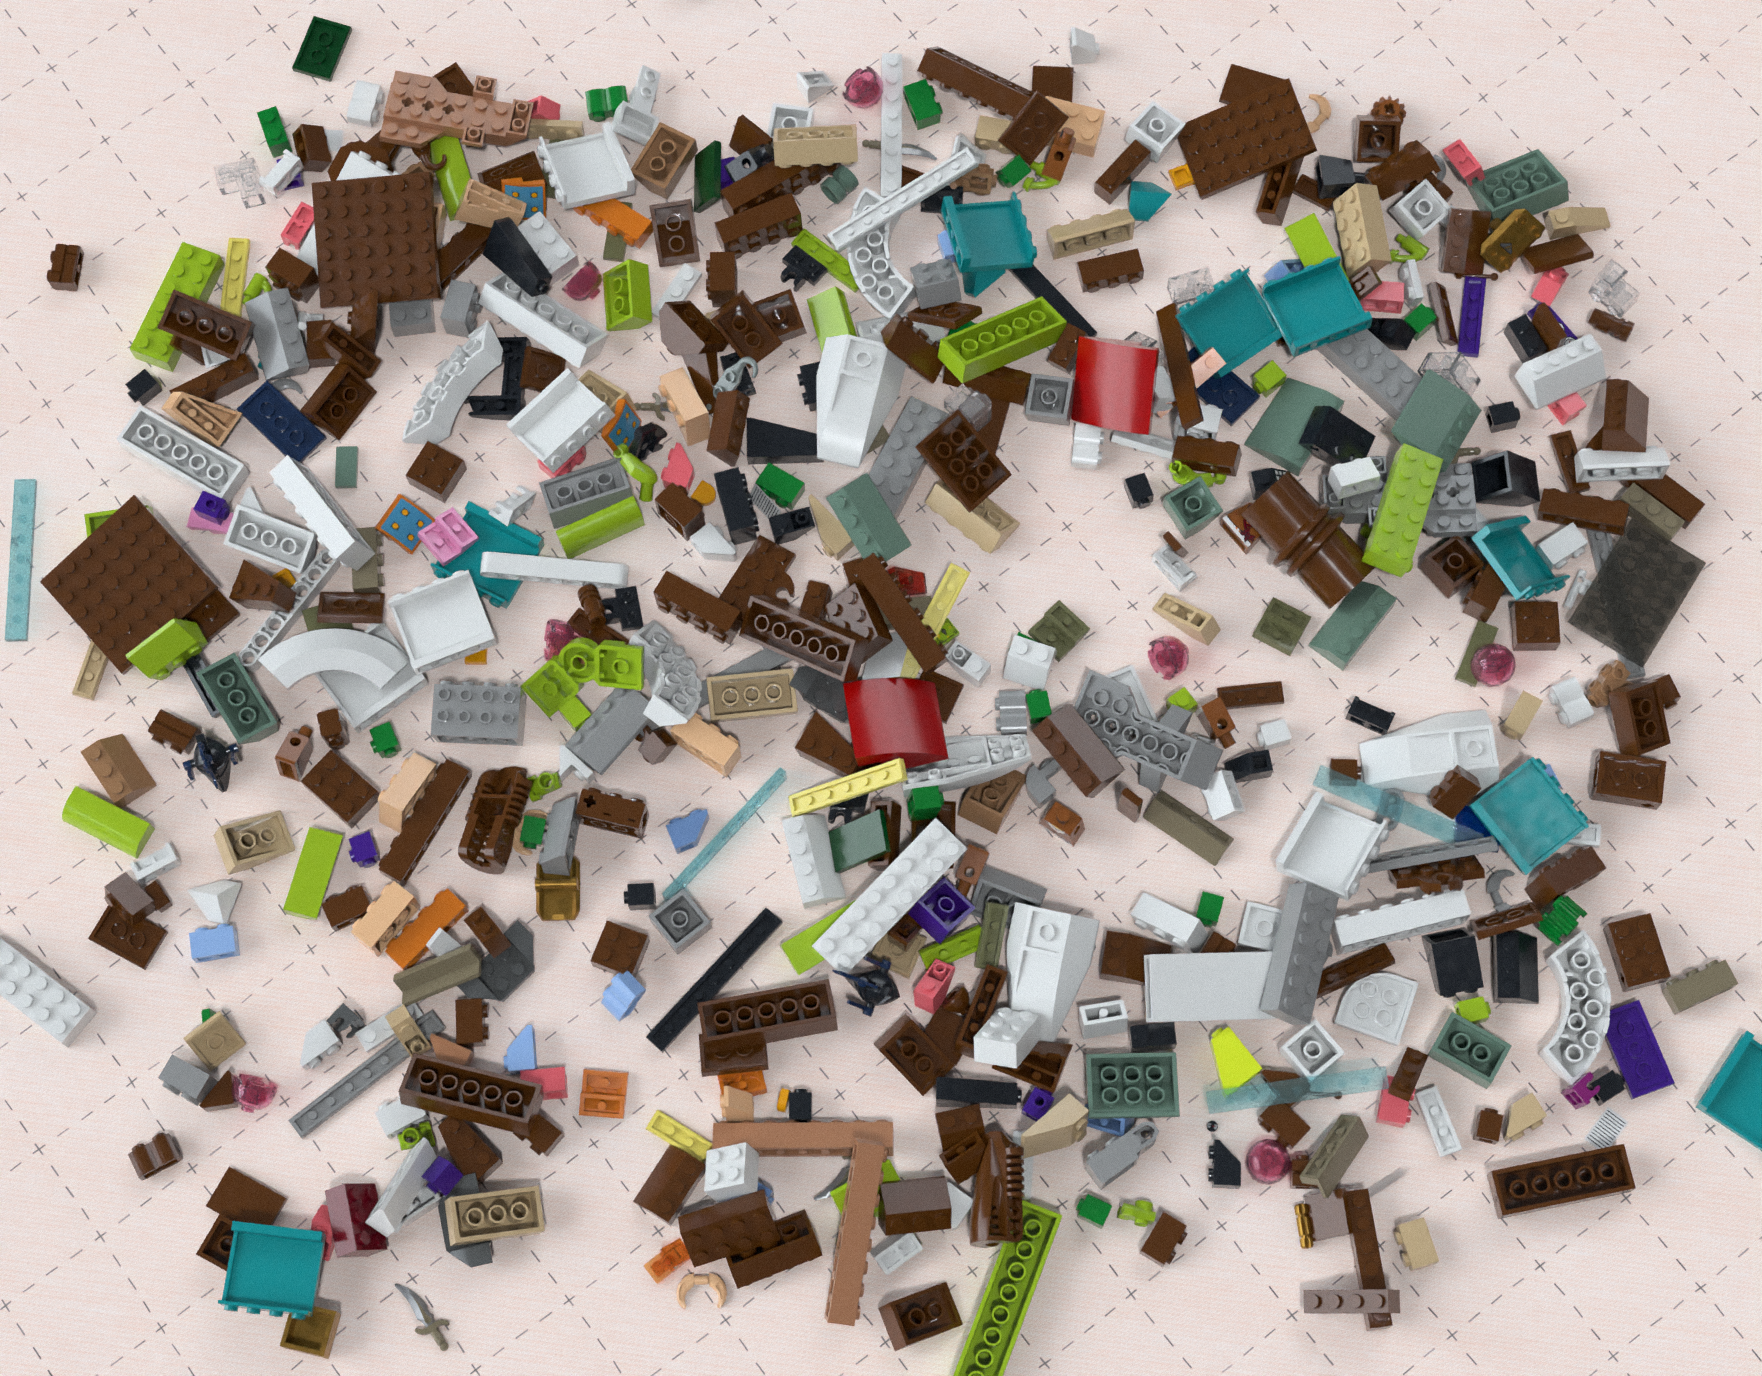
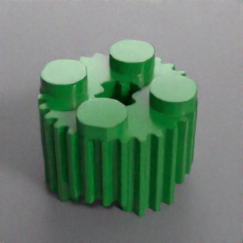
M1560 896L1552 904L1554 910L1550 914L1545 912L1542 915L1543 921L1537 922L1540 925L1537 929L1557 946L1562 943L1559 938L1563 934L1567 937L1578 926L1579 922L1576 920L1581 915L1584 918L1588 914L1569 896L1565 898Z

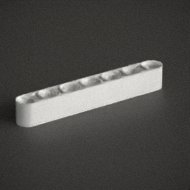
M328 548L319 552L291 587L293 591L297 592L292 607H294L293 612L286 614L281 611H272L240 651L238 659L247 672H256L260 669L262 664L258 659L283 640L303 615L302 610L307 609L340 568V561L335 562L333 560L330 564H325V560L331 558L328 554L330 551ZM315 574L321 575L318 580H311ZM301 591H308L304 597H298ZM275 624H281L278 630H272V627ZM261 641H268L264 647H258ZM254 657L252 663H245L247 658Z
M483 552L480 575L488 578L574 586L592 584L597 588L607 589L626 588L629 572L627 565L618 563L498 552Z

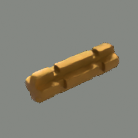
M1297 1204L1294 1209L1295 1215H1298L1296 1220L1299 1236L1301 1237V1248L1309 1249L1314 1244L1313 1238L1310 1237L1312 1232L1309 1216H1307L1308 1208L1306 1204Z

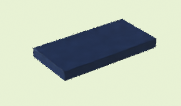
M1195 347L1188 352L1191 363L1200 356ZM1233 371L1218 379H1214L1212 375L1197 388L1198 397L1206 405L1211 404L1219 409H1223L1221 418L1231 427L1260 399V395Z
M268 381L264 382L237 408V411L243 413L242 416L285 457L288 455L300 463L327 439L320 430Z

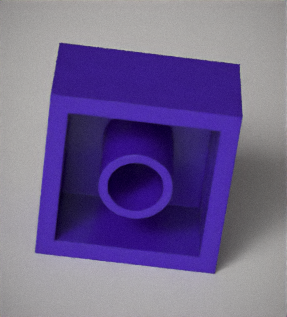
M944 877L915 903L908 914L933 939L941 944L968 919L975 910V907Z

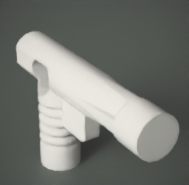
M299 311L297 314L298 328L300 330L306 329V321L323 320V314H309L304 311Z
M1579 569L1563 605L1565 609L1571 610L1578 593L1585 595L1588 588L1598 593L1601 585L1585 578L1587 571Z

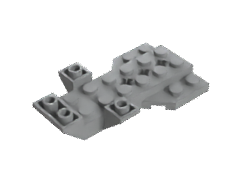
M1370 456L1380 474L1378 487L1375 490L1338 499L1328 482L1329 475H1322L1324 504L1328 503L1331 506L1328 511L1329 515L1342 512L1345 515L1342 522L1345 524L1368 523L1369 527L1373 526L1387 481L1386 456ZM1471 463L1450 464L1446 472L1439 473L1423 524V528L1433 538L1474 536L1477 533L1476 501Z
M1089 670L1074 707L1116 758L1125 756L1141 763L1139 785L1160 793L1168 775L1182 782L1207 790L1223 749L1185 734L1193 713L1172 704L1159 722L1141 715L1130 686ZM1097 713L1098 721L1094 722L1091 716ZM1116 722L1117 730L1113 731L1110 725ZM1135 730L1137 736L1131 741L1132 737L1129 736V733Z

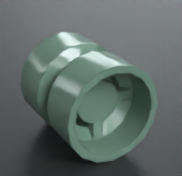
M840 165L832 173V177H828L820 184V188L830 201L839 204L847 196L846 192H852L859 185V182L847 167Z

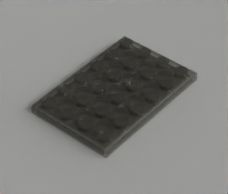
M1631 518L1625 528L1624 536H1620L1568 620V623L1640 667H1643L1706 562Z

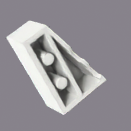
M1144 892L1130 914L1137 927L1142 930L1147 929L1157 937L1170 942L1187 953H1199L1209 936L1200 919Z

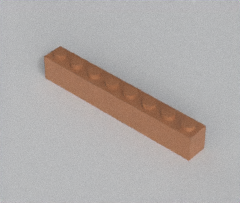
M771 1120L764 1123L720 1121L719 1123H713L712 1149L746 1142L759 1153V1157L852 1156L854 1140L858 1138L882 1142L885 1145V1149H887V1156H894L893 1122H888L887 1120H878L876 1122H866L864 1120H855L854 1122H843L841 1120L821 1122L812 1120L808 1123H799L795 1120H790L786 1123H777Z
M858 1138L854 1140L824 1315L827 1323L855 1326V1320H859L861 1309L858 1306L859 1297H863L864 1294L862 1279L863 1275H866L868 1271L867 1252L870 1253L872 1248V1239L869 1238L870 1232L874 1230L876 1224V1217L873 1216L875 1207L878 1208L880 1194H877L878 1186L882 1185L884 1173L881 1171L882 1162L885 1163L887 1159V1149L879 1141Z

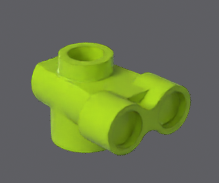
M545 772L540 774L539 777L536 775L527 777L533 783L532 789L529 792L532 802L543 799L542 796L562 788L558 772L552 774Z
M429 1121L419 1123V1127L406 1128L401 1134L397 1135L401 1151L412 1149L423 1137L429 1141L431 1147L436 1146ZM408 1138H413L414 1142L408 1143L406 1142V1140Z
M1137 1200L1135 1201V1206L1128 1203H1123L1122 1206H1119L1117 1218L1135 1221L1134 1224L1136 1226L1147 1227L1148 1224L1151 1225L1155 1221L1156 1212L1152 1211L1153 1203Z

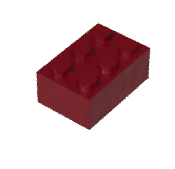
M375 1183L342 1184L325 1191L337 1258L368 1257L387 1250L386 1236L365 1223L378 1202Z

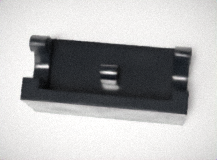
M948 185L921 201V212L941 214L944 196H952L954 204H963V187L959 186L956 189H952Z
M736 352L720 356L724 372L741 359ZM745 366L741 382L735 390L748 397L756 394V390Z
M1355 696L1345 719L1378 734L1385 735L1396 713L1387 712Z

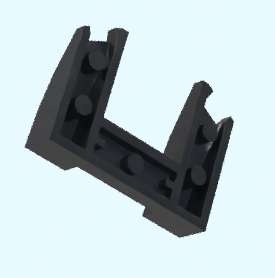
M497 337L503 349L501 362H504L501 395L467 396L464 403H470L473 412L468 413L470 417L511 421L526 407L524 399L525 388L519 386L525 348L531 346V342L527 337Z

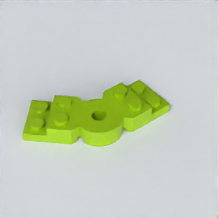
M575 638L560 651L559 656L554 655L520 687L549 718L584 687L585 682L591 680L604 687L642 690L644 688V646L625 645L623 641L604 640L598 645L588 638ZM577 657L582 658L585 664H581Z

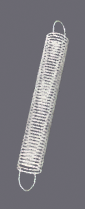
M1399 1177V1178H1396V1179H1394V1180H1392V1181H1390V1182H1388V1183H1391V1182L1393 1183V1181L1395 1182L1396 1180L1400 1179V1177ZM1383 1187V1188H1381V1189H1379V1190H1377V1191H1375V1192H1373V1193H1376V1192L1378 1193V1191L1380 1192V1191L1383 1190L1385 1187Z

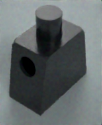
M761 144L745 151L725 165L724 168L734 183L774 160L772 157L774 149L769 144ZM748 163L749 168H745L743 165Z
M1319 155L1314 169L1320 199L1339 197L1354 184H1364L1365 173L1354 172L1351 160Z

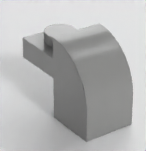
M1049 759L1044 762L1040 767L1041 770L1033 765L1027 773L1026 791L1029 798L1039 809L1056 796V789L1048 781L1062 769L1055 759L1052 761Z

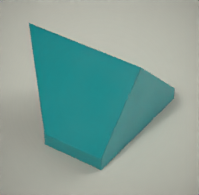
M1131 181L1129 212L1135 221L1149 222V219L1172 193L1152 182Z
M1005 269L962 273L965 294L976 298L1005 274Z

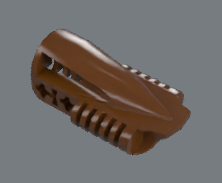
M516 766L505 767L501 770L486 771L480 775L470 807H468L465 816L467 823L458 847L460 859L470 867L488 874L504 873L511 853L515 827H518L520 824L519 820L522 818L524 806L527 804L529 792L533 786V783L527 779L526 769ZM477 857L484 859V862L477 860Z
M990 1131L981 1137L985 1148L977 1175L974 1176L976 1182L969 1222L970 1245L980 1248L995 1247L999 1243L1019 1242L1023 1236L1022 1199L1025 1198V1193L1022 1190L1025 1189V1185L1022 1184L1024 1182V1176H1022L1024 1173V1168H1022L1024 1160L1022 1157H1024V1149L1020 1145L1009 1141L1002 1131Z

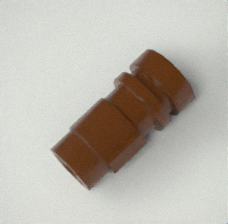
M1597 308L1594 309L1588 322L1594 325L1596 330L1605 334L1608 332L1614 334L1613 337H1620L1619 339L1627 342L1635 323L1629 320L1626 322L1624 318L1619 319Z
M592 584L581 587L577 595L590 626L593 628L604 626L606 623L605 609L598 588Z

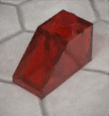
M895 566L887 569L889 574L894 573L900 581V584L897 586L902 592L906 590L909 596L927 593L925 573Z

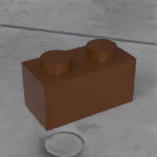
M156 881L144 888L146 893L154 900V909L156 911L159 910L162 913L173 905Z

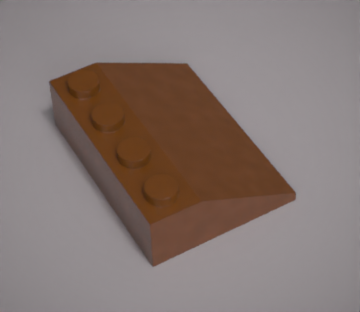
M959 409L947 416L915 446L969 513L1012 475Z

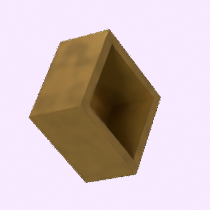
M314 1306L313 1317L306 1316L305 1320L291 1318L292 1314H289L280 1346L285 1349L329 1359L341 1314Z

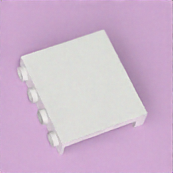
M610 122L602 123V133L551 144H545L543 137H539L537 153L539 158H543L544 171L549 173L550 186L555 188L556 200L561 202L563 209L635 194V178L617 136L611 130Z
M567 368L509 421L506 426L554 473L603 428L615 414L605 402L598 399Z
M469 570L457 571L451 577L445 579L438 578L430 585L417 586L409 593H399L388 600L416 676L497 645Z
M384 621L383 624L371 623L367 630L364 631V633L376 636L392 644L407 655L386 627ZM408 663L382 690L368 680L352 673L323 672L315 674L358 734L429 685L423 674L416 676L411 663Z
M1315 792L1275 860L1277 872L1303 883L1307 882L1334 896L1349 901L1352 894L1356 895L1358 892L1361 878L1367 876L1372 859L1375 860L1378 857L1381 843H1385L1389 837L1390 830H1388L1387 820L1384 819L1380 825L1324 802V795Z

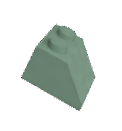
M1201 476L1166 495L1163 500V507L1185 540L1203 530L1223 512V509Z

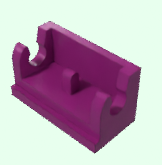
M1591 1072L1583 1074L1572 1085L1569 1084L1561 1092L1575 1109L1588 1105L1590 1103L1589 1100L1600 1090L1599 1085L1594 1087L1593 1090L1588 1089L1587 1083L1594 1077Z

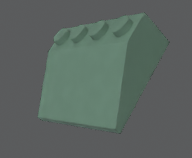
M1539 149L1484 170L1485 179L1480 181L1477 177H1474L1472 179V186H1469L1466 180H1464L1478 209L1491 211L1490 223L1495 218H1499L1503 222L1516 209L1525 208L1532 215H1535L1569 201L1568 181Z
M1429 369L1406 404L1391 432L1402 445L1405 443L1442 458L1443 462L1439 473L1446 472L1482 410L1470 395Z
M1288 377L1244 445L1299 477L1313 455L1312 452L1298 443L1314 407L1331 406L1341 412L1345 401L1327 390Z
M1176 1052L1086 1054L1085 1066L1089 1119L1180 1117Z

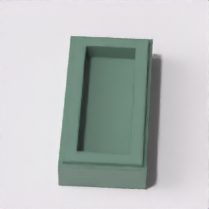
M336 447V489L357 488L358 447Z

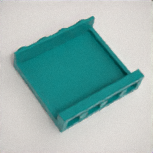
M1012 191L1011 198L1007 201L954 204L952 196H944L941 214L960 273L1033 266L1034 258H1037V248L1033 246L1032 233L1027 228V218L1022 213L1021 200L1017 198L1015 191Z
M1340 256L1327 258L1320 264L1315 266L1309 265L1302 271L1290 272L1281 279H1273L1263 285L1262 297L1293 357L1361 332L1371 326L1373 317L1369 311L1364 312L1340 266Z
M1240 268L1230 274L1231 279L1226 282L1224 280L1219 281L1213 285V291L1210 293L1204 291L1195 297L1197 299L1192 305L1189 302L1179 308L1180 313L1175 315L1199 355L1209 347H1213L1226 362L1222 368L1213 374L1214 379L1223 377L1282 337L1265 301L1247 274L1250 271L1249 268L1243 271Z
M468 501L465 506L466 514L463 520L479 537L478 540L444 567L439 561L436 564L431 563L430 566L436 577L444 579L451 577L457 571L469 570L479 598L484 597L488 599L489 603L494 607L500 608L502 606L507 609L523 581L481 576L482 553L498 552L539 556L545 544L541 537L513 523L506 526L489 515L490 511Z
M1526 515L1488 524L1472 537V540L1516 601L1524 598L1528 600L1533 596L1539 597L1543 593L1549 594L1553 590L1557 592L1566 585L1565 581L1571 577L1568 574L1556 578L1522 531L1531 522Z
M1534 757L1528 759L1469 805L1473 813L1489 833L1495 837L1497 843L1523 875L1530 873L1537 865L1589 827L1586 823L1589 820L1581 810L1577 811L1573 807L1575 802L1567 792L1565 794L1561 792L1558 788L1561 786L1558 780L1553 775L1549 777L1545 772L1547 768L1540 758L1535 759Z
M1745 1031L1697 1103L1696 1108L1762 1151V1045L1753 1039L1755 1035Z
M232 1221L231 1230L234 1231L223 1296L222 1300H218V1304L224 1306V1310L238 1312V1308L247 1309L246 1313L260 1314L261 1311H268L269 1316L283 1317V1313L292 1314L291 1318L305 1320L306 1316L313 1317L326 1234L321 1231Z

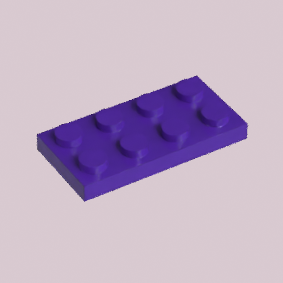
M1637 1000L1610 1010L1609 1027L1605 1039L1625 1082L1631 1100L1675 1084L1640 1001Z

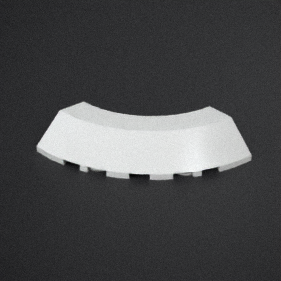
M864 187L853 206L850 219L884 198ZM900 215L847 247L848 262L857 286L870 304L890 320L896 314L904 313L916 297L914 286L895 269L890 257V240Z
M488 321L468 335L470 339L462 347L458 344L451 353L449 360L445 358L436 369L438 374L434 377L433 381L426 383L420 393L422 397L419 398L416 405L412 408L414 411L412 419L406 422L402 436L404 443L426 444L429 441L436 445L450 436L454 419L467 396L489 372L501 364L503 349Z
M654 619L635 632L628 645L644 646V675L649 682L652 698L643 714L659 726L686 724L696 713L701 701V680L696 676L697 668L693 660L686 657L685 648L682 645L678 646L673 641L674 636Z
M333 628L319 629L293 636L268 650L258 661L288 690L300 681L323 672L352 673L368 680L382 690L410 663V658L392 644L376 636L350 629Z
M1582 930L1545 961L1553 972L1559 986L1561 1015L1554 1036L1538 1054L1554 1073L1571 1085L1585 1073L1599 1053L1610 1021L1611 992L1606 976L1607 971L1599 956L1600 953L1585 930Z

